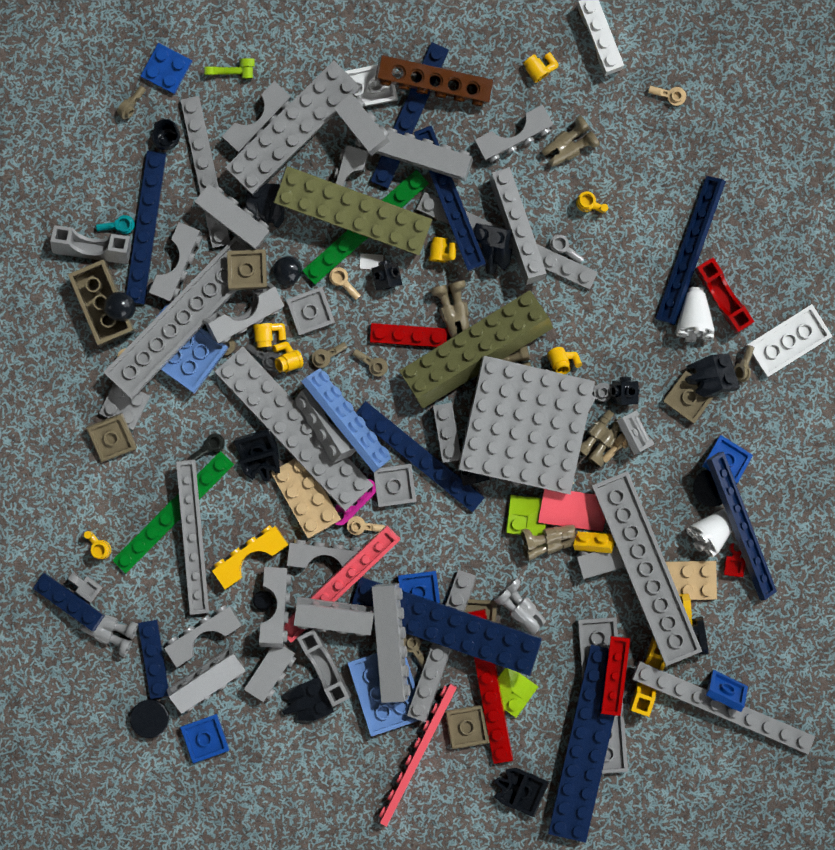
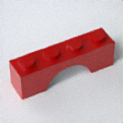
M714 257L695 268V272L735 334L755 322L746 307L730 289L724 273Z

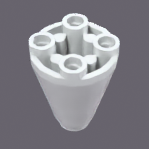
M691 287L688 289L676 327V335L685 338L686 342H696V339L712 340L714 338V325L704 289L701 287Z
M724 508L692 524L686 531L694 539L695 542L693 544L695 548L700 552L704 550L713 558L719 553L733 529Z

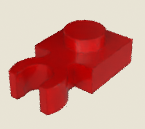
M730 543L729 550L732 555L725 558L723 575L743 577L745 561L744 558H740L741 550L735 551L734 543Z

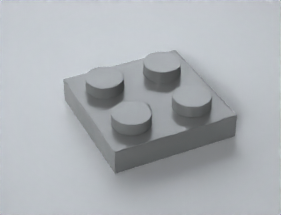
M323 287L286 299L299 336L335 323Z
M114 383L99 414L110 418L123 413L128 427L134 430L151 396L140 391L131 399Z
M411 464L379 468L374 472L378 507L416 502Z

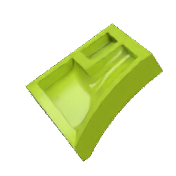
M510 495L506 534L521 535L522 529H529L534 536L542 535L543 529L546 528V524L538 523L542 498Z
M504 668L498 676L504 710L517 718L539 686L521 673Z

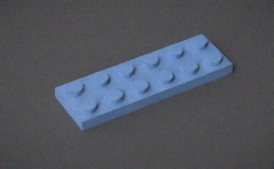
M320 368L301 381L373 472L391 459L387 448L379 443L375 433L367 428L364 419L356 414L352 404L344 399L340 389L332 384L325 371H322Z

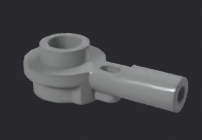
M555 235L551 238L550 248L553 252L558 254L564 252L581 264L584 258L569 247L568 239L565 236Z
M607 383L594 385L593 394L597 397L596 399L602 402L608 401L612 397L611 386Z

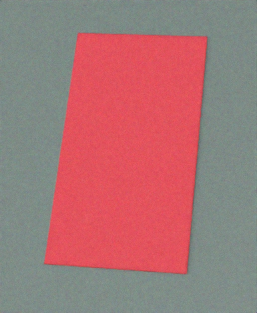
M544 489L538 523L558 526L574 525L575 528L603 532L605 517L595 494L571 491L569 495Z

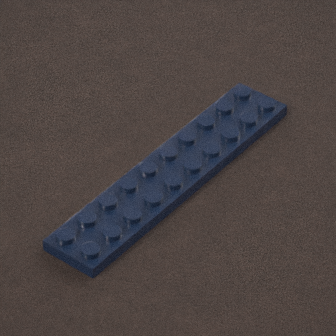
M362 576L359 579L352 604L373 607L372 586L383 583ZM402 590L403 598L400 600L401 607L404 609L402 626L405 627L407 634L531 676L543 638Z
M590 644L548 830L550 835L584 843L587 841L615 715L601 714L609 648Z

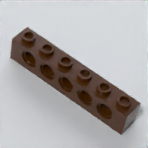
M384 55L379 57L375 80L379 81L380 85L390 86L395 84L402 90L413 88L417 89V93L428 94V92L435 93V96L439 98L450 96L454 97V101L465 102V100L472 101V105L483 106V104L489 103L493 79ZM393 69H398L401 72L399 79L392 75ZM412 73L419 75L418 83L412 81ZM430 77L437 79V87L430 84ZM449 81L455 82V91L449 89ZM468 85L474 87L475 92L473 95L467 92L466 88Z

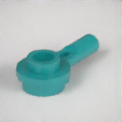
M128 215L120 216L115 222L96 224L97 232L118 230L122 234L131 233L135 227L134 220Z

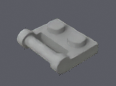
M637 410L617 420L619 429L624 434L628 446L634 455L654 445L653 440H650L638 417L639 413Z

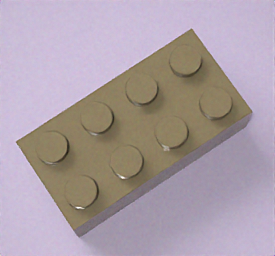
M100 260L68 274L98 346L102 347L136 332L131 319L125 322L110 319L104 312V302L107 297L114 292H119L105 260Z

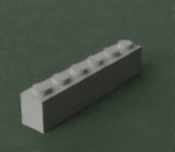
M390 127L385 129L389 134L386 136L389 142L379 149L376 154L466 182L473 162L469 152L464 150L453 151L451 150L452 147L445 144L437 146L429 139L423 138L421 141L415 139L416 136L404 133L402 135L397 133L396 129ZM357 139L355 143L356 146L360 149L366 150L365 147L361 144V142Z
M509 167L492 172L489 181L505 228L511 230L510 242L524 283L528 285L542 281L547 273L511 169Z
M399 583L376 584L372 586L381 703L404 702L410 696L411 689L410 685H407L409 667L405 663L407 647L404 646L403 639L406 637V629L402 626L404 609L401 607L400 602L403 598L402 588H399Z

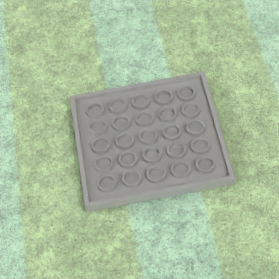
M482 356L458 470L570 495L595 381L489 356Z

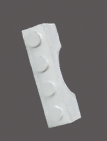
M599 0L578 1L579 13L593 40L597 59L604 76L622 70L624 64Z

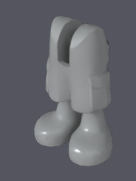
M515 578L494 598L496 604L510 611L509 616L519 625L521 624L525 631L535 635L540 627L546 623V620L528 597L522 599L519 595L518 588L521 582L518 578Z
M105 615L95 631H91L83 624H81L80 630L94 637L100 643L107 645L111 642L119 648V655L125 657L132 641L114 635L113 631L134 639L138 630V624L135 622H131L129 625L119 624L117 618Z

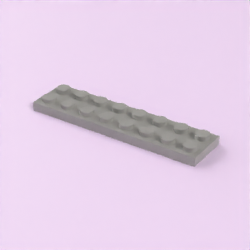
M333 61L225 167L226 170L254 195L337 113L334 107L351 93L355 95L361 89V86Z
M617 617L578 620L582 680L590 644L609 648L610 636L618 637ZM623 701L621 716L614 717L602 774L628 772Z

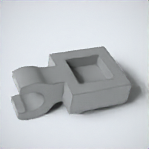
M73 572L68 578L78 586L75 592L90 603H92L103 588L89 576L83 580Z

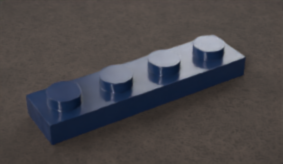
M46 573L42 574L33 588L91 631L96 630L105 616Z
M158 620L140 622L138 627L150 699L168 696L167 689L169 685Z

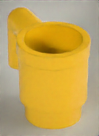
M551 52L544 56L549 63L547 66L535 54L523 62L526 67L525 70L534 83L539 82L550 72L558 68L559 64Z
M588 191L581 193L576 200L577 208L582 212H589L593 209L606 213L608 210L607 204L601 205L597 203L594 194Z
M433 237L430 244L429 261L446 263L456 258L457 243H449L448 245L447 238Z
M283 323L253 325L257 348L272 347V331H278L279 340H286V330Z
M287 341L272 346L275 353L282 350L286 352V354H282L275 359V366L278 372H289L303 367L301 353L298 350H293Z
M555 347L547 353V358L554 372L567 374L570 371L568 359H572L576 368L582 366L577 352H565L564 348Z
M92 531L84 533V537L92 543L90 552L94 558L106 559L110 556L111 546L107 541L98 540Z

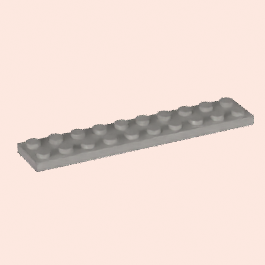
M235 236L103 372L128 397L133 399L205 324L203 319L216 313L237 291L228 289L227 251L253 250L238 236Z
M243 346L214 371L267 429H270L273 436L345 512L373 487V484L348 457L335 463L332 461L322 443L317 439L314 430L307 423L304 414L298 408L296 402Z
M628 471L592 485L665 666L702 652Z

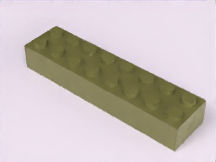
M289 166L285 168L273 202L274 204L419 256L432 222L431 218Z
M529 290L399 371L423 409L477 376L482 356L503 360L553 329L550 318Z

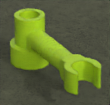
M239 59V67H204V74L242 75V79H253L255 59Z

